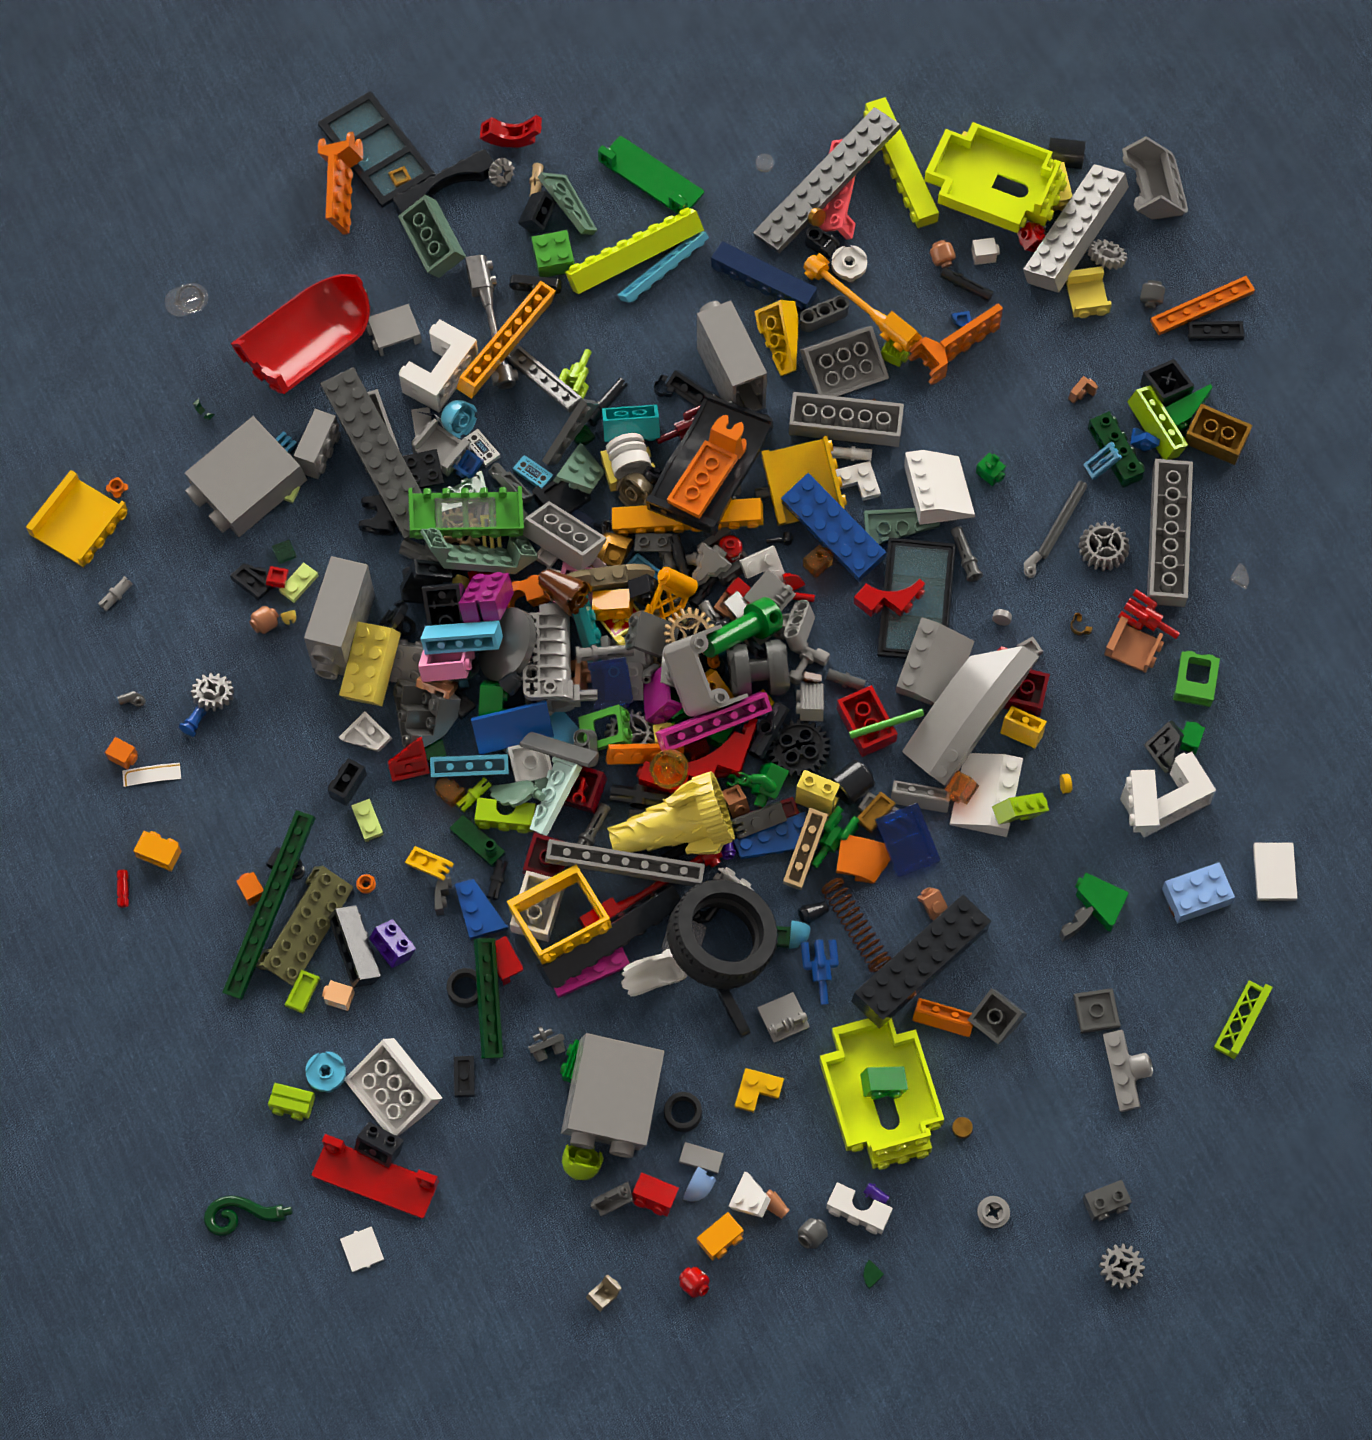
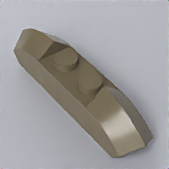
M624 564L583 569L566 575L588 582L592 586L593 592L629 587V580L645 574L654 577L655 570L645 564Z

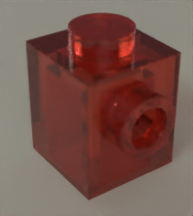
M706 737L684 745V752L689 753L691 761L710 754Z

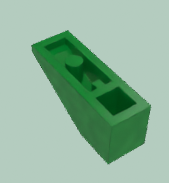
M1211 384L1165 407L1180 432L1185 431L1189 427L1200 405L1204 404L1210 396Z

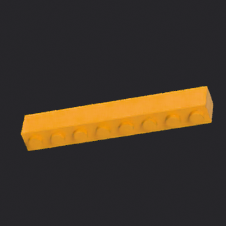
M540 281L459 377L456 389L472 399L549 307L556 290Z
M761 498L731 500L718 526V530H721L723 527L739 529L741 526L757 528L759 525H763V503ZM647 505L612 508V530L614 533L623 536L635 533L647 534L650 532L664 534L665 531L682 533L684 530L700 532L698 529L648 510Z

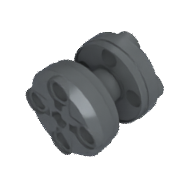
M780 640L765 642L764 649L766 650V655L760 660L757 658L749 659L746 644L739 643L728 649L727 663L732 695L734 697L746 693L748 696L752 695L751 682L764 680L768 682L770 695H785L790 688L786 644Z

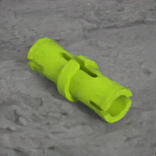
M483 777L472 789L469 788L467 790L468 793L456 803V806L458 808L461 807L460 810L465 812L492 785L488 782L483 786L487 782V779Z

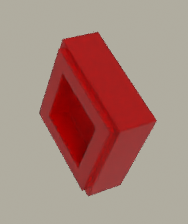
M270 566L266 585L285 588L289 569Z

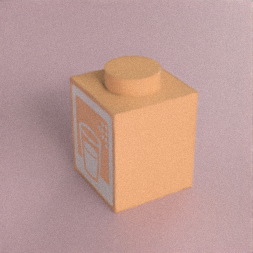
M330 980L329 985H326L323 990L322 997H324L327 1005L348 1011L355 992L351 986Z

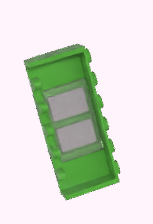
M518 486L517 492H507L506 487H500L498 492H488V488L483 487L480 488V492L469 493V488H462L461 493H450L449 488H443L442 493H431L430 488H425L423 493H413L412 488H408L410 538L423 539L421 529L429 528L439 530L443 537L452 536V538H462L463 536H471L472 538H480L482 536H490L492 538L523 536L522 486Z

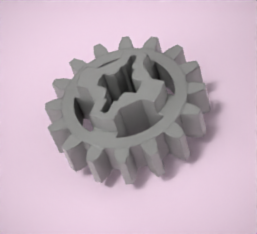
M1097 239V242L1093 241L1088 249V256L1091 257L1090 260L1095 261L1096 265L1101 264L1103 268L1106 266L1110 270L1112 267L1118 270V267L1122 268L1127 260V253L1124 252L1125 249L1120 248L1119 244H1113V241L1109 243L1106 239L1103 241Z
M210 673L209 677L202 675V680L196 679V684L192 685L193 690L191 692L194 703H198L199 708L205 706V711H208L209 708L216 711V707L222 710L223 704L229 705V700H233L234 692L231 681H227L226 676L220 678L219 673L216 676Z
M1115 1244L1113 1251L1108 1248L1106 1250L1107 1255H1102L1101 1259L1105 1262L1099 1264V1267L1104 1268L1100 1274L1107 1276L1105 1282L1112 1281L1111 1287L1118 1284L1119 1290H1122L1124 1285L1130 1289L1131 1282L1137 1285V1278L1141 1279L1143 1277V1274L1139 1271H1144L1145 1266L1140 1265L1144 1259L1137 1257L1140 1253L1139 1251L1132 1252L1133 1246L1125 1249V1244H1122L1121 1248L1118 1249V1246ZM1114 1256V1264L1109 1266V1260ZM1120 1263H1121L1122 1266L1126 1265V1268H1125L1124 1271H1123L1122 1268H1118V1265H1119ZM1135 1267V1273L1130 1277V1269Z

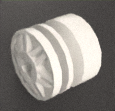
M637 433L623 434L615 437L606 445V451L616 479L620 480L625 475L633 472L643 474L647 466H652L642 435Z

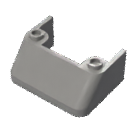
M721 624L667 644L663 649V657L683 710L690 717L708 713L748 697L746 693L729 698L727 691L722 688L711 691L698 654L708 648L706 634L721 629Z

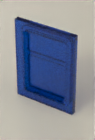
M918 803L875 819L898 877L941 861Z

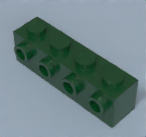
M1110 411L1090 419L1088 430L1100 450L1110 442L1115 444L1114 447L1119 451L1118 454L1122 458L1111 466V469L1122 488L1142 480L1145 467L1141 461H1138L1135 449L1128 444L1126 434L1123 431L1121 432L1118 427L1119 424L1116 417L1112 416ZM1111 450L1104 454V457L1111 452Z

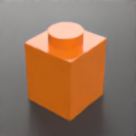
M117 737L113 739L105 751L108 760L127 770L130 765L136 762L138 757L134 746Z
M254 872L241 875L236 882L248 905L251 906L260 900L264 889Z

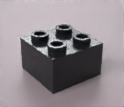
M1175 359L1144 371L1140 383L1141 388L1151 385L1164 407L1192 394L1194 384Z

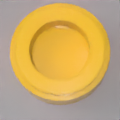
M1060 775L1059 782L1062 793H1071L1072 780L1070 775Z

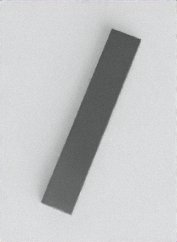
M518 345L506 357L509 363L569 413L583 399L521 346Z

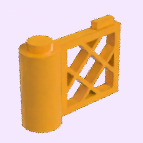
M664 567L658 572L659 584L651 603L647 604L645 612L653 615L654 610L659 609L660 616L658 617L666 620V617L672 614L673 620H675L676 617L673 613L676 612L678 616L682 615L680 609H684L689 597L695 594L698 583L694 578L670 567ZM663 590H665L667 599L661 601L660 596ZM680 597L681 601L679 605L675 607L673 600ZM669 603L671 610L664 613L663 605Z

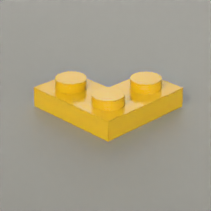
M745 1068L735 1108L754 1113L759 1094L779 1099L784 1078Z

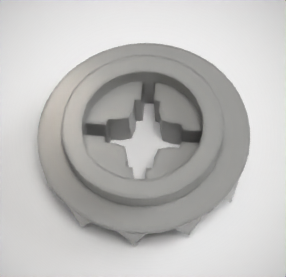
M499 158L492 163L489 169V179L492 184L500 187L506 186L508 182H511V178L514 176L513 170L515 169L512 162L505 158ZM502 169L505 170L503 176H500V173H502Z
M989 1196L983 1199L977 1210L979 1221L985 1227L992 1229L1005 1225L1010 1217V1208L1007 1202L997 1196ZM990 1207L993 1210H999L997 1219L993 1215L987 1217L990 1213Z

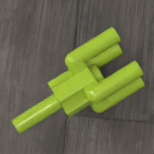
M585 349L579 363L572 364L570 370L564 368L559 376L561 381L570 388H573L572 390L583 399L589 388L588 384L584 382L589 373V369L585 367L592 353L589 349Z

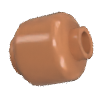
M945 240L932 244L930 255L934 265L942 266V268L951 266L952 261L956 258L952 244Z
M262 606L251 614L249 622L256 633L266 634L278 625L277 618L279 615L274 608L270 609L267 606Z

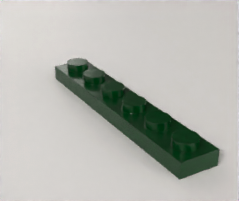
M495 938L474 939L482 1059L502 1058L503 1047Z

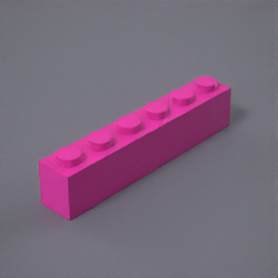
M757 692L740 701L657 731L655 734L661 751L668 752L773 710L767 693Z

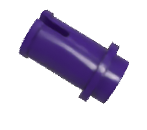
M733 840L722 847L723 859L729 860L734 858L736 850H734Z
M869 1183L863 1192L866 1194L865 1197L869 1196L871 1199L885 1204L890 1196L878 1189L875 1183Z

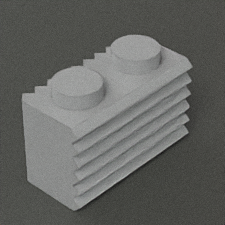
M802 682L800 690H796V701H800V703H796V714H800V721H823V683L806 682L804 684Z

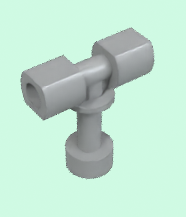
M807 642L801 650L793 651L800 655L801 661L796 670L789 672L790 682L800 685L802 673L808 664L816 662L825 667L829 661L830 653L820 648L814 650L808 647Z

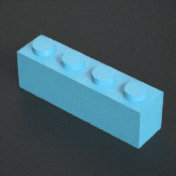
M499 620L425 626L421 636V643L425 655L497 650L500 647L503 634Z
M508 754L430 758L431 777L509 774Z

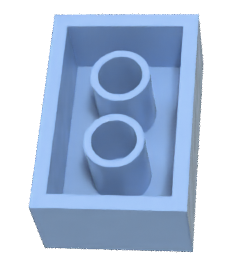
M1220 862L1167 880L1162 887L1167 902L1174 912L1177 924L1229 906L1235 898Z

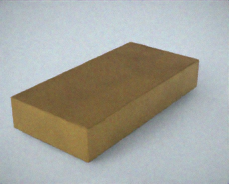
M880 792L857 817L860 820L858 823L871 833L894 808L896 803Z

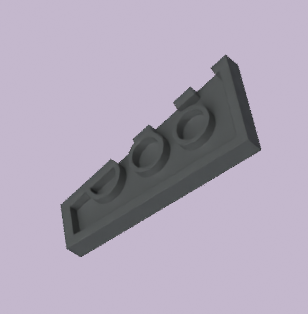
M580 400L542 461L545 464L554 466L561 460L562 454L570 446L571 442L600 404L594 400Z

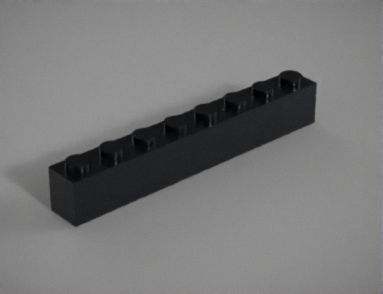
M663 884L611 917L612 928L606 933L593 937L588 943L576 946L569 953L561 954L552 962L543 965L541 962L536 966L546 984L552 988L563 986L567 979L580 975L586 967L596 965L600 958L613 954L615 952L614 949L627 945L631 942L630 939L644 934L650 926L660 924L664 917L671 915L681 900L676 889L671 884Z

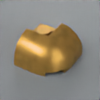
M612 532L602 534L607 540L597 557L607 566L623 565L634 540Z

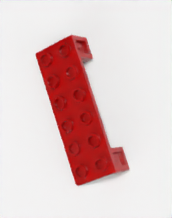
M327 1134L324 1135L322 1139L324 1147L312 1172V1177L424 1219L439 1184L437 1176L419 1169L416 1173L393 1163L387 1168L353 1148L346 1146L343 1140Z

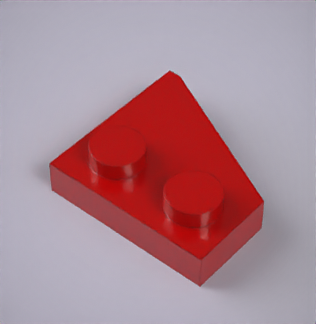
M422 737L417 738L388 761L392 782L430 773Z

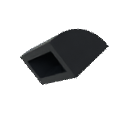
M1050 138L1048 150L1053 152L1051 159L1064 162L1066 168L1082 169L1086 141Z

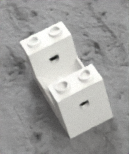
M439 319L436 325L433 324L429 330L432 351L443 356L433 371L430 373L410 361L399 371L402 393L437 412L441 411L456 390L459 377L479 355L475 338Z
M1192 752L1178 755L1172 765L1170 775L1178 789L1157 799L1160 823L1158 830L1209 805L1214 797L1216 789ZM1125 783L1120 800L1128 813L1132 814L1131 807H1128L1127 801L1128 796H1130V789L1126 788ZM1141 832V834H1142V836H1143L1144 838L1147 837V836H1149V835H1151L1152 833H1154V832Z

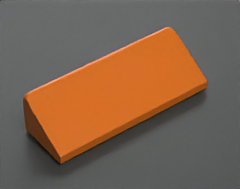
M918 998L912 1019L914 1022L970 1037L973 1024L968 1021L972 1013Z

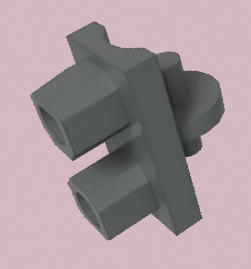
M542 1026L538 1027L539 1033L534 1035L533 1039L534 1041L540 1039L543 1041L528 1046L530 1053H533L536 1060L540 1062L548 1058L544 1049L548 1046H552L555 1055L564 1052L563 1040L565 1039L561 1033L547 1039V1036L553 1034L552 1029L544 1031Z

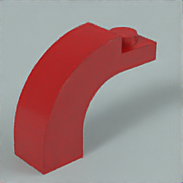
M535 115L520 124H507L491 117L481 123L480 139L500 147L517 148L535 143L536 135L541 133L542 117Z

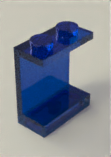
M627 657L587 663L591 674L592 687L597 689L598 701H595L594 709L599 708V710H603L616 705L629 708V703H634Z

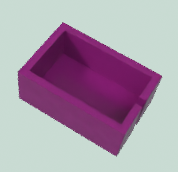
M509 573L477 574L472 577L459 602L464 623L481 621L477 607L478 603L484 622L501 620L514 594Z

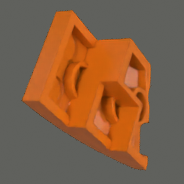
M849 835L847 840H841L836 873L855 876V881L874 884L897 853V848L878 841Z

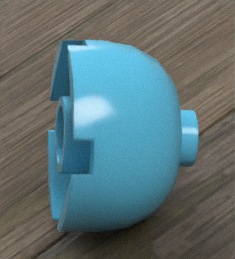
M463 400L451 401L442 411L441 423L449 433L457 438H461L460 436L463 434L468 435L473 429L477 420L474 417L477 409L474 405Z

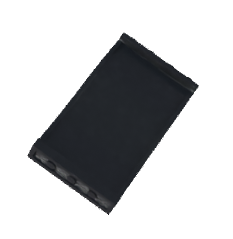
M705 393L703 402L691 426L668 460L651 495L649 494L647 497V509L715 536L730 501L754 464L770 430L772 431L773 429L772 418L767 414L754 412L751 408L741 407L735 402L720 399L717 395ZM723 415H728L729 424L726 427L727 429H732L739 422L743 423L744 431L741 439L745 438L747 447L699 519L668 504L666 499L704 441L709 442L710 431L716 420Z

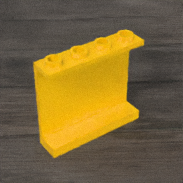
M827 436L820 440L770 452L769 450L761 451V458L778 526L799 521L782 504L781 497L807 473L845 509L844 506L847 505L845 494L841 495L840 487H842L841 477H837L836 469H838L836 458H832L831 451H834L831 440L828 441Z
M70 470L26 528L29 535L84 568L87 563L92 561L94 553L102 548L108 535L115 531L119 521L126 517L128 509L125 502L121 501L118 504L80 481L77 473Z

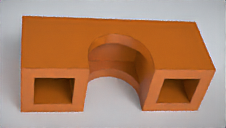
M531 575L528 579L512 582L514 594L507 608L514 607L515 601L521 596H526L527 601L533 607L550 602V596L538 583L539 575Z

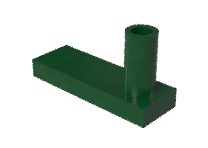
M464 815L450 827V831L491 867L496 864V859H501L505 855V851L493 839H490Z

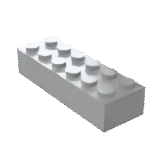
M793 392L789 435L813 438L827 436L828 439L899 447L904 404Z

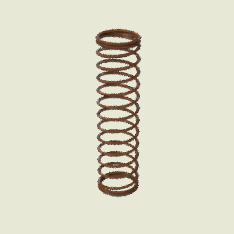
M836 878L823 886L821 892L825 894V899H830L829 905L834 906V912H838L837 918H842L840 923L846 925L844 930L850 931L848 936L854 937L852 943L858 944L856 949L862 950L860 956L865 957L864 962L870 963L868 965L870 972H877L892 958L891 956H886L888 952H883L872 961H866L868 956L880 951L884 945L878 946L867 955H862L865 949L874 946L880 939L872 941L864 948H858L861 943L874 937L876 932L867 935L860 942H854L857 936L868 932L872 926L864 928L857 935L850 936L853 930L865 925L868 920L861 921L852 929H846L850 923L862 918L864 913L858 914L847 923H842L845 917L856 913L860 907L852 909L842 917L838 916L841 911L853 906L856 900L847 903L840 910H834L837 905L852 897V894H848L837 903L830 904L833 898L839 897L848 891V888H844L832 897H826L828 893L844 884L843 878ZM836 882H839V883H837L836 885H834L833 887H831L830 889L826 890V889H827L829 886H831L832 884H834V883H836Z

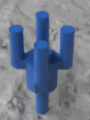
M823 939L815 940L814 961L811 962L809 942L801 943L803 968L805 970H812L813 982H819L821 1005L829 1004L826 981L832 980L831 968L839 965L836 939L828 940L830 960H826Z

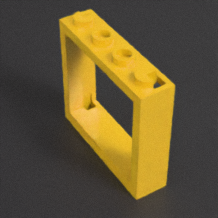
M577 865L507 901L511 914L542 965L554 961L561 954L571 952L576 946L588 943L593 937L604 934L612 928L609 916ZM577 882L600 920L541 950L521 917L520 912Z

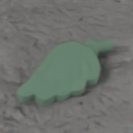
M528 780L490 787L491 798L496 799L503 806L511 805L515 807L527 802L532 797L540 801H544L546 798L539 787H535L533 782Z

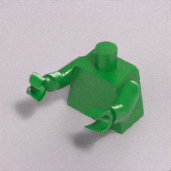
M774 763L761 765L758 774L747 775L744 772H738L745 776L739 778L734 774H730L727 777L733 780V784L729 782L725 784L727 787H733L735 784L749 787L752 789L751 793L757 796L753 805L763 808L766 806L767 801L777 798L789 770Z

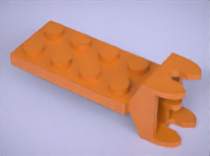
M353 131L348 132L345 141L326 145L325 138H322L318 142V154L328 163L326 219L343 235L350 233L351 180L353 178L351 167L363 160L362 141L357 139L355 142Z
M999 303L940 341V343L928 337L922 338L909 349L912 354L908 359L914 361L920 357L924 361L923 364L931 370L929 375L932 378L928 381L930 385L939 382L946 377L948 361H952L960 352L967 351L975 342L982 341L990 332L994 333L999 329L1003 307Z
M723 415L716 420L710 431L709 442L705 440L666 499L668 504L700 519L737 460L742 457L746 450L745 438L741 439L744 431L742 422L735 424L732 429H727L726 427L729 424L728 415Z

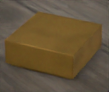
M405 166L388 172L395 188L411 180Z

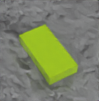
M301 970L285 1003V1007L304 1014L320 977Z

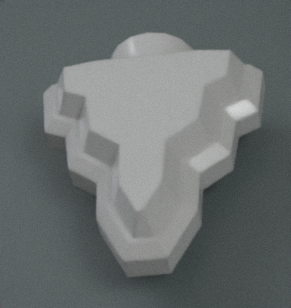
M702 542L697 550L699 553L696 559L697 567L692 574V578L697 580L699 586L706 583L710 577H717L721 572H726L732 566L725 558L727 553L716 544L710 547Z

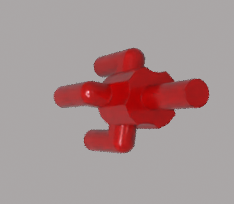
M1136 589L1132 595L1147 604V608L1134 599L1129 598L1123 609L1139 618V620H1135L1123 611L1120 612L1118 618H1121V616L1127 618V624L1137 630H1141L1143 626H1146L1154 631L1158 627L1177 639L1180 633L1162 622L1161 620L1164 616L1155 610L1157 602Z

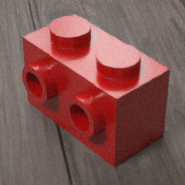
M641 1172L632 1193V1202L638 1207L652 1210L657 1215L668 1217L679 1188Z

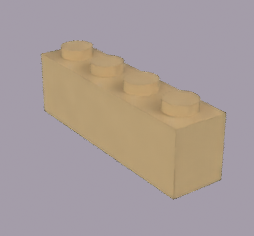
M809 808L783 884L802 890L828 814Z

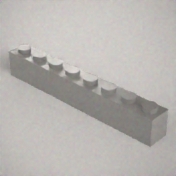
M551 839L548 841L545 863L569 867L577 865L581 869L693 887L702 883L705 864Z

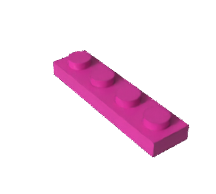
M623 948L614 950L615 952L607 957L603 956L596 965L586 967L580 975L571 977L565 981L566 983L563 986L554 988L557 997H562L623 970L630 964Z

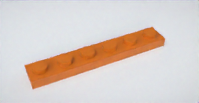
M1244 276L1151 317L1150 322L1157 334L1162 335L1252 295L1255 289L1247 276Z

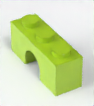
M1043 792L1011 797L992 806L998 825L1010 823L1019 818L1021 821L1033 819L1050 811Z
M477 799L475 824L479 828L490 829L491 827L498 828L500 831H509L510 829L517 830L520 833L533 832L530 826L536 810L535 803H523L516 806L511 814L502 815L497 811L498 803L496 799Z

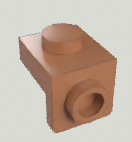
M926 888L917 897L918 901L923 903L932 920H935L948 908L938 889Z

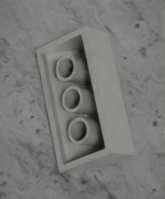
M550 501L526 517L524 522L523 536L576 570H583L590 566L607 540L605 536Z

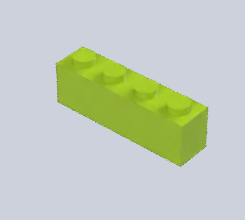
M1151 385L1137 389L1127 401L1128 405L1145 432L1160 439L1159 446L1156 449L1161 457L1166 460L1179 457L1188 446L1186 440Z

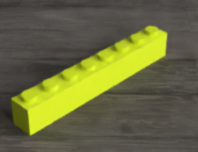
M886 97L865 104L864 117L875 107L896 121ZM899 130L880 150L883 152L885 164H888L890 167L892 179H895L897 182L896 187L899 194L902 193L904 197L903 203L910 210L911 221L916 223L917 228H921L938 222L939 211L901 130Z
M691 208L682 209L679 212L680 214L666 217L664 222L653 224L648 227V230L637 232L628 240L619 241L617 246L605 248L601 251V254L589 256L585 259V262L570 266L569 270L565 271L572 290L580 294L704 231L697 211Z

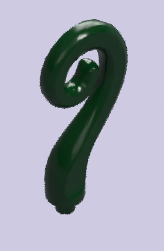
M224 1196L216 1199L208 1206L204 1215V1223L206 1228L214 1235L226 1236L235 1231L238 1225V1216L233 1210L222 1211L221 1216L228 1218L229 1224L225 1227H220L215 1222V1215L222 1208L229 1206L239 1207L253 1216L268 1222L284 1221L286 1216L293 1214L291 1206L284 1208L283 1204L264 1207L243 1197Z

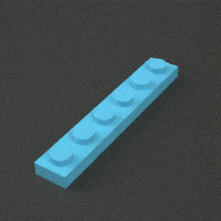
M702 231L684 240L618 294L619 299L628 303L635 301L638 295L649 290L655 281L661 280L666 272L676 268L682 259L688 258L692 251L702 247L709 238L707 233Z

